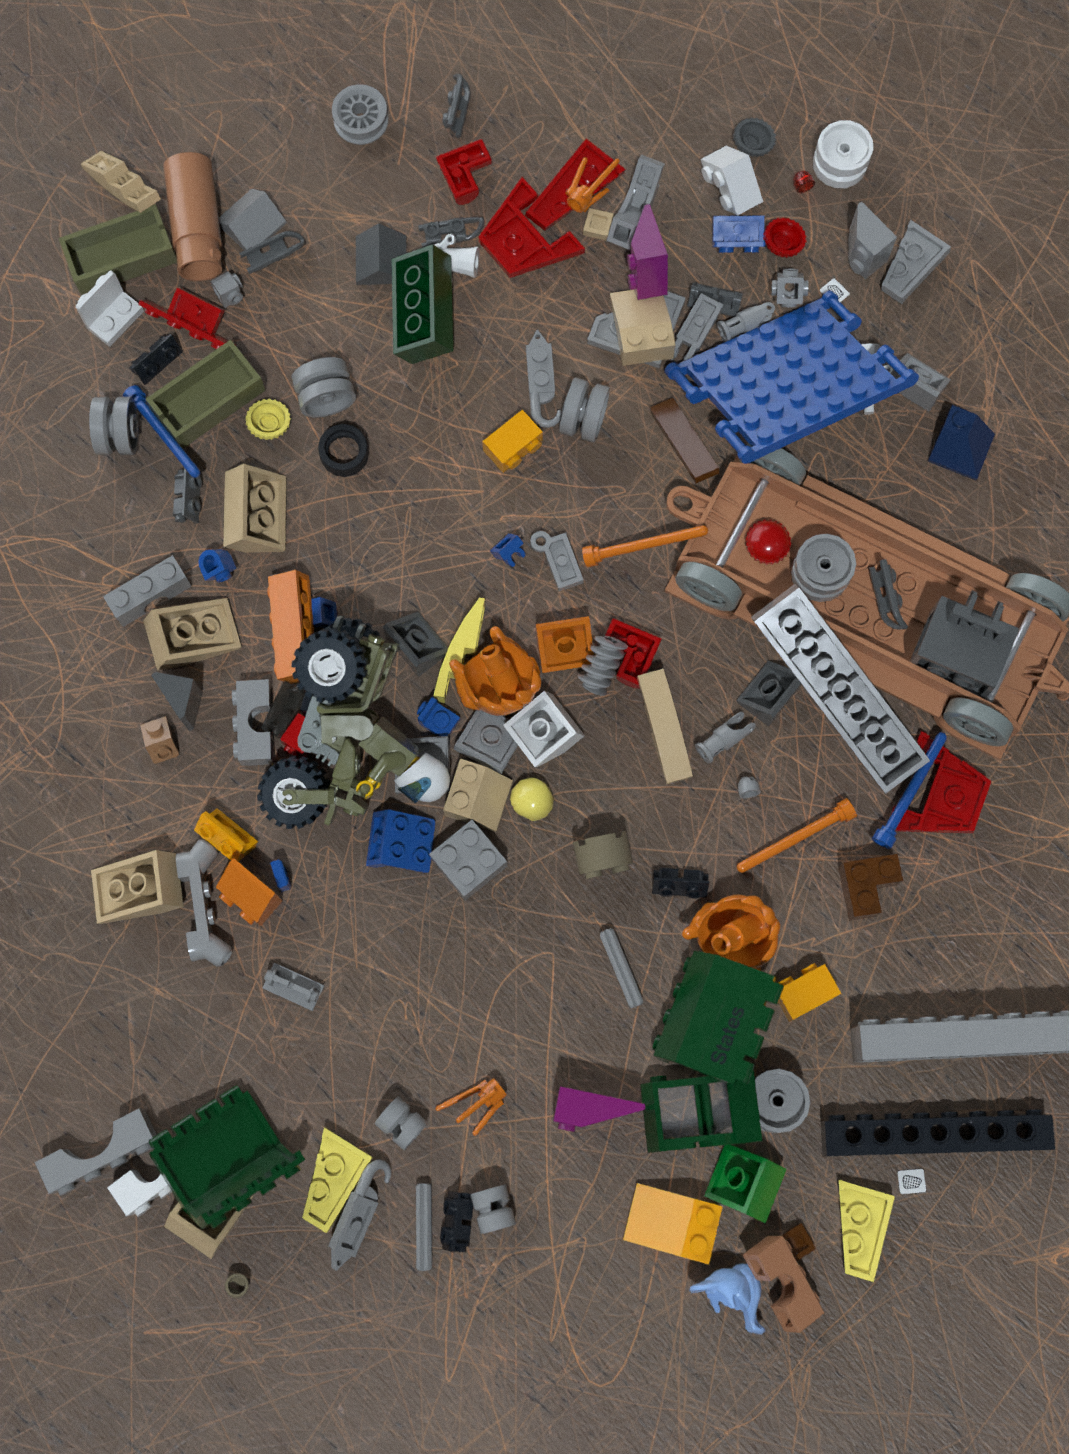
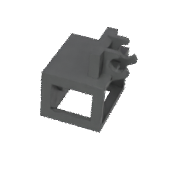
M974 590L971 591L965 605L941 596L929 613L909 662L985 699L996 688L1020 628L999 620L1004 609L1003 603L997 601L991 616L973 609L978 597L977 592Z

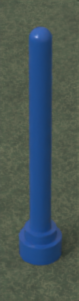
M137 385L127 388L123 393V397L134 398L137 409L191 477H199V468L146 404V394Z
M939 732L934 738L926 753L930 761L915 772L886 825H882L874 833L872 840L886 849H892L897 840L895 838L897 834L895 830L947 739L944 732Z

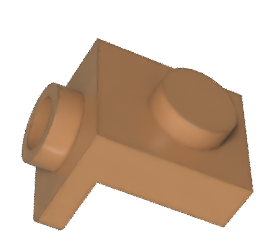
M166 716L140 725L145 747L154 764L179 756Z

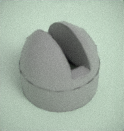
M746 776L740 779L738 783L739 797L744 799L752 798L761 793L759 783L755 778Z

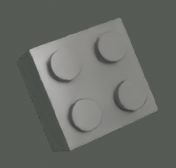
M473 820L469 821L429 854L434 864L465 901L507 867L505 858Z

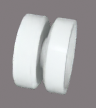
M837 121L829 124L821 132L813 157V169L817 177L824 184L834 188H848L856 185L864 177L873 153V140L869 132L862 125L853 121Z

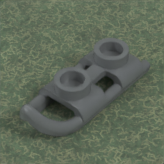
M458 73L453 75V79L457 81V84L454 85L453 91L448 93V103L451 107L448 108V113L443 114V125L445 128H450L452 132L456 133L455 137L460 138L471 92L467 81L463 78L462 74ZM462 88L464 89L465 96L461 94ZM457 110L461 111L459 118L456 116Z
M460 217L418 225L419 231H424L426 242L421 243L422 248L441 243L443 241L441 240V234L447 233L456 236L455 243L472 240L483 230L484 218ZM479 222L478 228L472 234L466 236L465 224Z
M285 231L240 252L239 255L241 258L247 257L251 265L247 270L251 274L262 270L276 261L285 259L305 246L306 241L299 233ZM294 237L300 242L287 248L283 238ZM269 245L271 250L262 254L260 249Z
M887 559L880 560V571L876 572L875 567L869 568L880 616L889 627L905 630L908 628V625L903 620L899 611L903 603L902 597L893 587V583L896 581V572L887 563ZM885 587V597H882L880 588ZM892 612L897 623L891 621L887 613Z

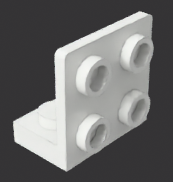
M111 270L106 275H102L97 280L95 286L88 293L80 297L76 305V309L87 329L109 347L144 312L143 307L139 306L134 299L123 291L116 274Z

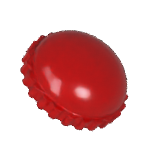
M790 218L773 219L766 226L763 233V239L767 248L779 257L797 256L798 253H801L807 242V236L803 227L798 222L796 223L795 220H790Z
M771 519L768 521H758L757 524L754 523L753 527L749 528L745 540L750 557H753L755 561H759L760 564H777L779 561H783L784 557H787V554L790 552L791 537H789V532L786 531V527H783L781 523L779 524Z

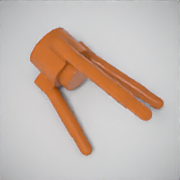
M584 157L571 187L566 191V194L569 196L567 199L568 205L578 213L586 212L590 206L609 192L608 188H605L592 198L593 191L612 172L620 160L616 158L589 188L585 185L577 187L587 163V158Z
M494 1078L488 1083L484 1079L477 1086L436 1106L435 1109L440 1111L481 1091L477 1094L480 1099L456 1118V1122L460 1123L483 1104L487 1108L492 1105L472 1132L474 1136H477L496 1110L504 1104L502 1099L507 1094Z

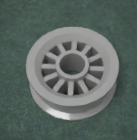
M352 85L339 92L333 101L332 116L335 129L340 137L347 142L358 145L369 144L384 134L388 125L387 105L382 94L375 88L368 85Z

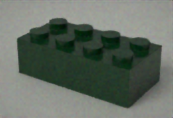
M433 244L392 259L393 354L410 364L453 352L451 255Z

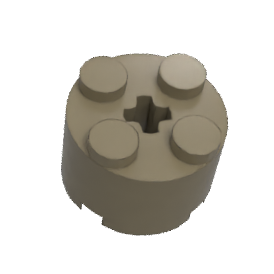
M622 831L620 838H616V833L587 838L584 840L585 845L579 846L578 841L573 842L579 875L585 874V879L602 876L601 870L612 869V874L630 870L629 864H633L627 831Z

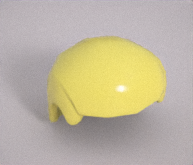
M527 778L520 780L511 791L510 801L518 815L531 821H537L545 818L553 809L554 797L550 788L543 781L537 778Z

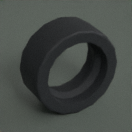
M334 425L327 429L319 440L318 451L321 462L326 470L335 476H353L360 472L368 461L369 450L366 437L359 429L352 425ZM344 437L355 440L359 447L356 459L345 464L332 461L328 453L332 442Z

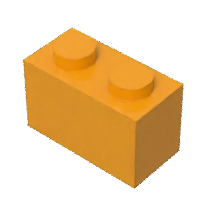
M521 410L482 441L483 451L504 473L508 469L513 470L516 468L525 455L528 453L533 454L541 447L543 432Z
M816 963L801 970L803 976L793 980L790 976L778 983L784 986L778 1003L789 1022L842 994L825 964L817 967Z

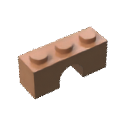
M767 1236L743 1254L756 1280L772 1281L776 1277L780 1279L782 1294L771 1305V1308L784 1332L800 1333L824 1314L818 1295L808 1284L804 1269L796 1262L792 1254L791 1245L783 1236Z

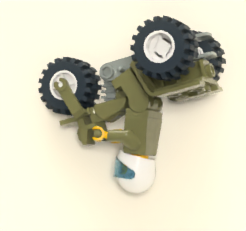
M338 616L333 624L304 639L300 643V647L294 652L296 658L292 661V667L295 668V672L292 673L293 678H298L300 682L297 685L300 690L304 688L307 691L305 695L309 698L312 697L298 737V746L304 752L317 754L315 757L317 759L323 755V763L327 758L330 759L327 765L333 764L335 768L332 774L333 780L330 781L329 778L325 779L323 776L326 774L323 768L319 770L316 767L318 765L317 762L312 761L309 763L307 762V757L302 756L300 759H297V756H291L288 759H281L262 776L263 780L258 784V789L261 791L257 795V799L263 803L260 806L261 811L267 810L269 813L266 818L269 821L273 818L277 820L275 825L279 827L286 824V829H293L295 826L299 829L303 828L306 824L310 825L321 815L328 804H330L324 822L328 826L334 821L339 806L344 808L343 811L353 816L364 815L368 810L369 804L359 796L365 799L372 797L374 790L380 787L385 775L389 771L398 776L394 780L399 787L397 789L415 804L418 800L423 802L436 801L449 788L450 775L448 769L441 761L426 752L418 757L417 755L421 751L419 747L384 717L380 719L377 712L367 709L373 701L382 695L400 644H384L385 639L378 637L380 633L371 628L373 625L370 623L365 624L361 619L351 620V618L344 619L343 616ZM360 746L378 760L374 768L368 772L364 781L356 779V776L360 773Z

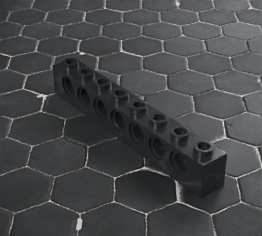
M1043 1109L1025 1110L1026 1116H1015L1014 1110L997 1111V1116L991 1117L986 1116V1111H969V1117H958V1112H941V1118H930V1113H912L913 1119H902L901 1113L884 1114L885 1120H873V1114L856 1115V1120L845 1121V1115H829L828 1121L820 1122L822 1156L1055 1150L1052 1115H1043ZM1020 1122L1027 1128V1134L1024 1138H1020L1016 1133V1126ZM991 1123H994L999 1129V1134L995 1139H992L987 1132L988 1126ZM962 1124H966L971 1130V1135L967 1140L962 1139L959 1134V1128ZM907 1125L912 1127L915 1133L913 1140L910 1142L906 1141L902 1136V1130ZM934 1125L940 1126L943 1131L942 1138L939 1141L934 1140L931 1136V1128ZM878 1126L883 1127L886 1131V1139L882 1143L874 1138V1130ZM849 1127L855 1128L858 1132V1139L853 1144L849 1143L845 1137V1132Z

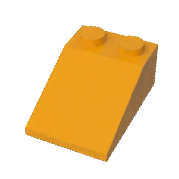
M637 1183L623 1240L709 1264L723 1206Z

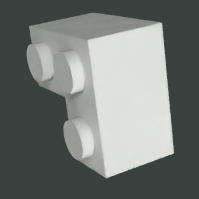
M725 146L701 159L703 166L701 169L702 175L706 182L719 187L722 195L720 202L726 211L739 215L763 202L748 154Z

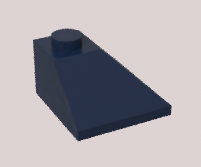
M952 405L944 419L928 462L976 481L995 433L977 414Z

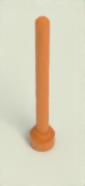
M702 525L605 548L595 547L594 545L585 546L582 548L584 563L587 568L593 567L602 562L604 558L706 536L708 528Z
M847 798L836 803L833 812L739 862L737 870L744 873L837 821L849 822L857 817L854 807Z

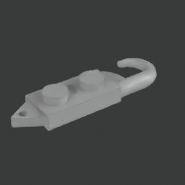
M536 330L530 344L526 345L531 416L537 425L543 428H550L559 423L562 411L558 410L555 418L552 420H546L541 415V405L551 402L555 397L552 345L551 343L548 344L541 333Z
M383 1160L372 1161L364 1169L355 1191L350 1194L328 1247L331 1248V1268L336 1271L351 1256L356 1257L378 1206L377 1193L373 1188L369 1187L375 1172L382 1169L385 1173L384 1182L389 1183L391 1168Z

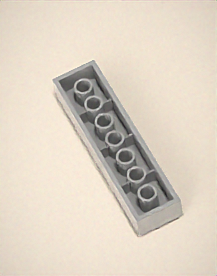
M796 584L792 585L751 617L885 794L930 761Z
M1069 1011L1053 1013V1017H1050V1012H1033L1032 1014H1026L1025 1018H1022L1021 1013H1007L997 1016V1019H993V1014L976 1015V1017H969L968 1021H965L964 1015L948 1016L947 1018H942L941 1022H937L936 1017H921L913 1020L914 1023H908V1018H895L886 1021V1024H880V1019H871L858 1022L857 1027L850 1029L853 1063L1069 1053Z

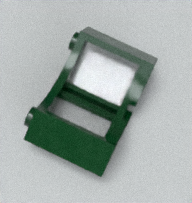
M754 1071L751 1073L748 1084L737 1081L735 1086L711 1076L667 1081L666 1075L650 1077L649 1083L640 1084L642 1103L645 1104L643 1116L648 1153L697 1148L696 1142H699V1147L702 1148L763 1141ZM699 1135V1136L683 1137V1138H682V1136Z

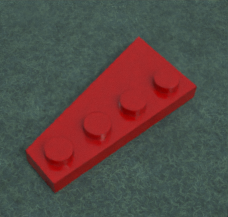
M587 138L526 211L525 216L544 231L573 211L567 203L569 196L566 194V191L571 187L582 159L586 157L587 163L577 187L585 185L588 188L614 161ZM617 164L612 172L593 191V196L623 175L626 169Z

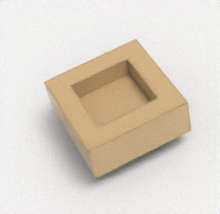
M589 208L583 235L607 240L614 214Z

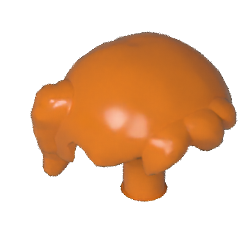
M494 626L490 629L493 644L485 647L479 654L468 661L466 665H463L457 659L451 660L449 665L453 672L457 693L463 706L471 710L483 711L490 715L505 716L519 711L533 700L536 692L541 688V677L535 658L529 657L527 651L521 648L517 642L504 635L500 628Z
M737 894L724 897L717 903L704 904L696 913L690 925L683 930L682 937L687 940L697 938L701 950L705 953L716 954L761 970V967L777 951L778 934L781 926L774 911L765 905L760 897Z

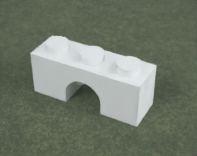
M130 1170L107 1187L125 1215L131 1216L136 1214L137 1217L152 1207L150 1202L159 1196L163 1199L172 1192L161 1174L155 1181L148 1182L142 1178L137 1170Z

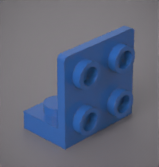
M389 809L373 812L366 866L373 868L391 866L428 873L430 871L431 858L429 854L432 852L435 820Z

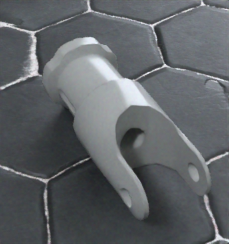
M766 302L760 306L749 307L736 313V317L725 322L722 320L717 322L721 339L727 342L731 338L749 332L769 321L772 313L775 311L774 304Z
M739 712L715 729L713 735L704 742L695 744V748L706 763H711L713 758L724 749L729 750L754 731L756 724L752 722L743 729L733 730L732 728L744 718V713Z

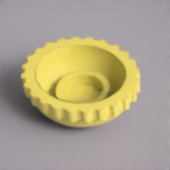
M271 399L259 400L257 403H253V406L249 407V411H247L245 419L246 426H248L247 429L250 430L251 434L260 439L273 440L274 438H279L289 428L291 420L290 413H288L289 410L280 401L277 402V400Z

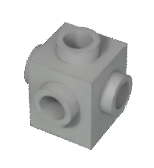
M783 269V273H777V280H772V296H776L777 304H781L782 307H797V304H803V296H808V280H804L803 273H798V269ZM786 283H794L795 285L792 290L785 288Z

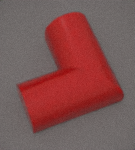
M479 139L436 156V161L456 204L465 205L476 199L479 189L471 172L492 164V159L483 140Z
M613 618L605 636L619 639L628 646L627 649L623 650L626 655L616 675V679L629 687L640 689L637 676L648 672L662 639Z

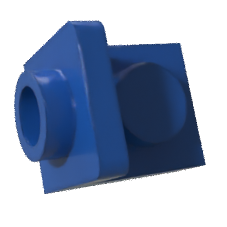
M434 697L429 702L424 701L417 711L419 725L438 737H449L461 720L458 715L440 705Z

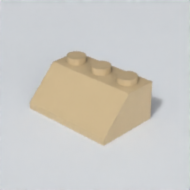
M242 464L226 471L223 547L245 553L285 551L286 476L247 464Z

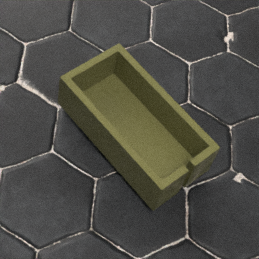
M156 204L141 213L135 211L58 238L72 278L81 296L88 293L95 286L97 280L102 275H106L110 270L116 274L119 283L177 263V258Z
M229 340L145 400L150 409L183 449L266 390L261 377L235 344Z

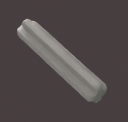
M610 928L602 931L600 938L629 1007L635 1008L642 1005L643 998L614 929Z
M419 1183L416 1185V1268L419 1271H429L432 1269V1186L429 1183Z

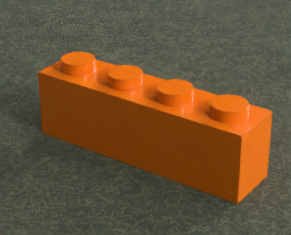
M292 570L269 576V586L267 588L271 607L269 618L273 630L274 672L277 680L289 684L299 682L298 678L294 679L292 675L295 672V668L292 667V661L296 658L294 652L300 647V643L304 639L314 634L309 576L300 571Z

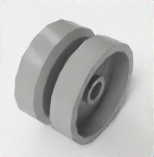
M327 357L312 360L297 368L291 375L294 390L299 394L298 403L301 413L305 416L315 418L334 415L350 407L356 400L353 384L349 381V370L343 359Z
M575 377L565 398L559 433L572 437L577 433L582 422L580 432L582 440L595 443L605 416L610 387L597 384L593 387L588 398V381Z
M94 397L90 405L89 426L91 443L96 455H111L115 448L120 455H134L137 451L139 440L138 412L134 398L117 397L113 404L109 397Z
M831 534L815 535L806 540L797 552L791 570L793 584H796L809 600L817 602L831 601L844 592L854 576L856 568L855 553L850 545L839 536Z
M782 1069L765 1071L756 1076L755 1084L761 1131L782 1133L792 1131L801 1125L808 1115L810 1106L809 1092L802 1079L794 1073ZM775 1096H780L781 1101H779L781 1106L779 1107L775 1106L772 1102Z

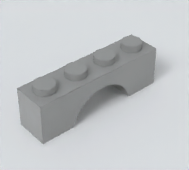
M139 1108L113 1122L112 1139L107 1148L98 1156L83 1159L74 1155L68 1149H60L38 1160L35 1164L48 1193H59V1196H62L76 1189L75 1183L83 1179L85 1182H89L101 1176L100 1170L109 1165L114 1169L128 1161L126 1157L136 1152L137 1155H141L151 1150L152 1147L148 1140L157 1134L145 1109Z

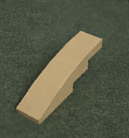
M100 151L81 163L83 169L100 185L123 203L140 213L161 200L157 190L144 185L141 177L129 171L124 161Z
M664 669L637 676L645 703L644 708L652 731L651 735L666 784L693 777Z

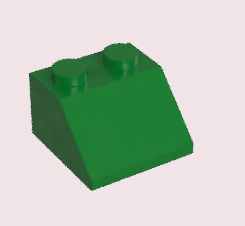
M724 1145L704 1197L766 1223L787 1169L735 1146Z

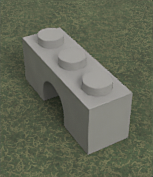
M172 555L103 597L116 619L124 627L146 614L144 609L153 600L160 597H167L170 600L192 586Z
M269 679L236 681V690H232L233 706H237V716H233L232 723L233 731L237 732L238 742L233 743L234 758H238L242 766L274 764V737L270 732H256L252 729V722L258 714L273 712L272 685Z

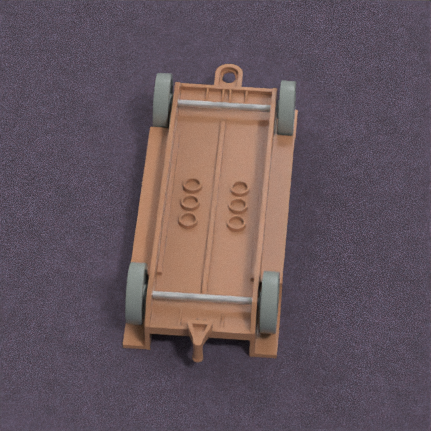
M782 448L748 464L742 463L738 456H736L734 462H730L712 497L687 486H678L669 492L666 505L670 514L694 527L706 526L708 534L688 540L677 561L676 569L664 590L668 594L711 615L730 620L739 618L758 628L751 617L794 585L791 570L797 552L803 543L809 538L820 534L839 536L850 545L855 553L856 568L854 576L844 592L837 598L825 602L809 601L874 687L934 716L936 724L949 735L998 760H1001L1010 739L1020 731L1038 691L1056 693L1060 701H1065L1069 698V682L1052 665L1068 632L1066 624L1069 620V592L1057 583L1029 573L1014 574L1009 580L1010 574L809 475L805 477L806 471L803 464L795 456ZM678 496L689 498L692 501V508L689 511H681L674 505V499ZM771 519L786 527V531L789 532V537H791V547H789L790 552L787 554V557H784L783 561L773 565H765L750 557L745 540L749 528L753 527L754 523L757 524L758 521H768ZM887 559V563L896 572V581L893 583V587L902 597L903 603L899 611L903 620L908 625V628L905 630L889 627L880 616L869 571L870 567H875L876 572L880 571V560ZM885 587L880 588L882 597H885ZM974 590L977 592L978 597L973 609L991 616L997 601L1003 603L1004 609L999 620L1020 628L996 688L985 699L909 662L929 613L941 596L965 605L971 591ZM887 613L888 618L897 623L893 613Z

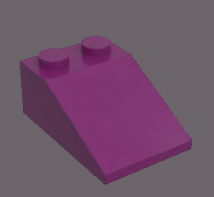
M650 204L645 205L631 242V254L627 255L629 270H632V274L628 275L629 289L635 291L637 300L668 295V254Z
M560 1086L553 1122L558 1123L557 1129L575 1132L576 1127L582 1128L643 1111L645 1104Z

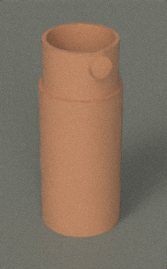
M184 152L175 154L164 162L163 167L172 246L176 252L178 274L190 281L210 280L219 276L222 272L220 252L222 243L212 162L207 156L200 153Z

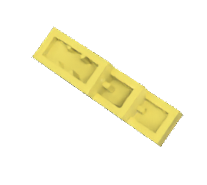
M485 598L477 600L462 621L450 643L440 668L433 695L439 703H446L450 678L455 679L449 662L457 659L464 665L465 655L476 656L485 611Z

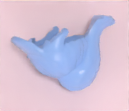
M736 1264L732 1269H717L704 1281L690 1286V1293L705 1291L716 1313L720 1312V1301L729 1308L743 1312L745 1329L748 1332L763 1334L765 1332V1328L759 1324L756 1317L761 1297V1282L755 1279L748 1264Z

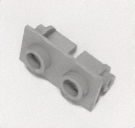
M274 963L272 969L267 971L264 977L266 981L262 987L269 992L313 1011L324 985Z

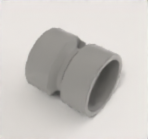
M398 1096L383 1111L374 1124L385 1134L391 1133L393 1135L392 1140L401 1149L406 1150L426 1127L428 1122L417 1112L411 1113L410 1106Z
M506 1184L470 1194L474 1210L480 1213L476 1218L480 1234L516 1224L513 1209L507 1207L510 1198ZM491 1202H493L496 1210L491 1211Z

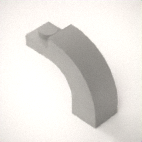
M644 155L639 157L630 188L619 212L613 218L606 241L629 250L631 249V242L644 206L650 204L651 208L653 206L660 186L659 181L665 166L664 163Z

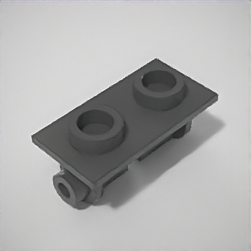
M700 283L692 284L687 307L693 308L702 293L724 305L720 314L736 317L743 293L705 286Z
M184 468V470H178L174 478V494L182 495V498L174 499L173 517L179 523L186 522L187 518L198 524L201 511V474L199 477L193 478Z

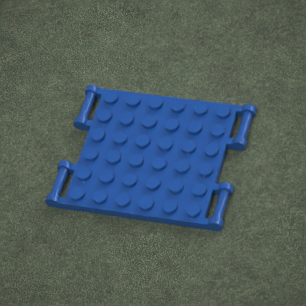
M827 291L823 294L822 298L679 364L675 362L670 363L665 368V374L669 379L675 380L682 388L690 403L696 404L709 398L728 419V421H720L716 425L715 431L721 438H725L738 453V458L744 464L755 461L915 385L919 379V375L913 369H908L894 355V350L890 346L883 345L876 353L871 355L850 334V332L856 330L861 325L862 320L856 313H851L838 300V296L833 291ZM832 308L844 321L839 323L827 309ZM887 362L901 377L896 379L882 364ZM688 374L698 387L693 386L684 375ZM739 432L751 447L746 446L735 433Z

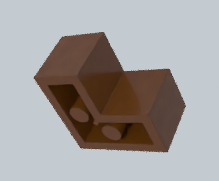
M898 854L844 862L838 867L849 921L876 917L882 913L877 889L897 886L903 881Z

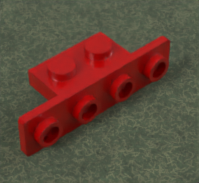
M176 288L168 309L149 300H140L138 303L139 306L145 308L144 312L155 318L161 316L167 319L169 326L181 330L183 327L189 330L188 335L201 341L206 339L212 342L211 347L215 349L229 341L216 334L225 310L182 288Z

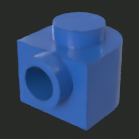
M224 549L205 550L199 557V568L205 581L216 580L217 583L224 582L232 577L230 572L237 569L232 556Z

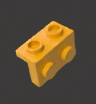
M218 808L210 814L206 811L203 812L194 829L196 833L230 860L234 858L238 862L254 850L258 843L255 838Z

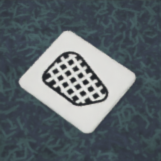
M832 279L820 289L822 294L827 291H833L838 296L840 302L849 295V292L836 279Z
M923 1169L898 1171L901 1194L926 1192Z

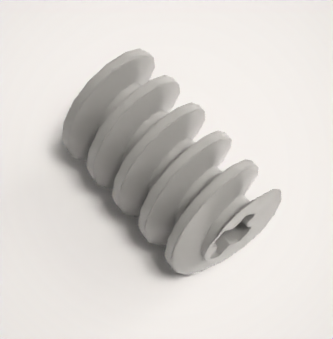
M595 636L594 639L600 645H591L590 649L596 654L595 656H586L591 665L583 664L582 669L587 674H578L577 677L583 682L582 685L586 690L596 695L605 696L607 694L606 688L611 685L610 678H613L616 674L614 669L620 666L618 659L624 657L623 650L627 649L628 646L614 637Z

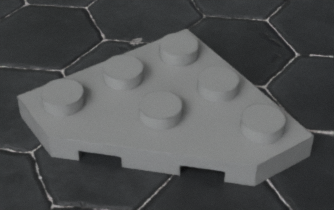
M668 292V295L663 296L674 332L686 297ZM613 312L597 316L588 336L587 344L620 355ZM662 360L646 362L644 364L660 368Z

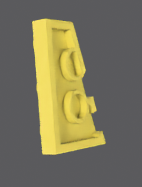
M324 1128L302 1218L328 1233L349 1199L351 1192H353L364 1169L370 1164L373 1157L327 1128Z
M839 1180L845 1274L874 1282L895 1196Z

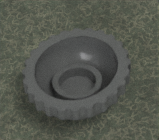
M751 117L738 123L734 129L733 140L741 152L751 157H759L768 154L773 149L776 134L774 129L771 128L772 126L768 125L767 122Z

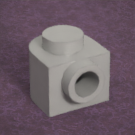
M227 271L210 280V284L224 308L238 304L243 299V295L240 292V288L243 286L235 273L231 275Z

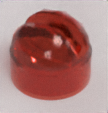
M803 170L795 174L793 184L797 193H805L815 186V181L808 171Z

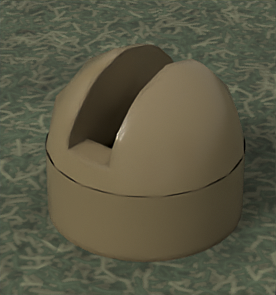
M239 1273L229 1276L225 1283L227 1294L235 1299L243 1297L249 1288L247 1278ZM234 1282L238 1286L243 1287V1292L230 1287V1284Z

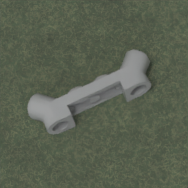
M202 839L195 843L190 852L176 854L178 879L182 882L190 881L197 931L186 933L190 959L192 962L206 959L214 966L219 967L223 966L232 955V947L212 932V925L216 923L213 908H209L208 897H212L210 882L205 881L204 873L218 856V850Z

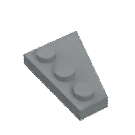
M910 220L906 234L902 238L899 250L882 284V291L902 304L950 253L951 246Z

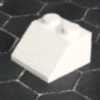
M543 691L503 725L536 768L565 753L585 736L556 697L546 691Z

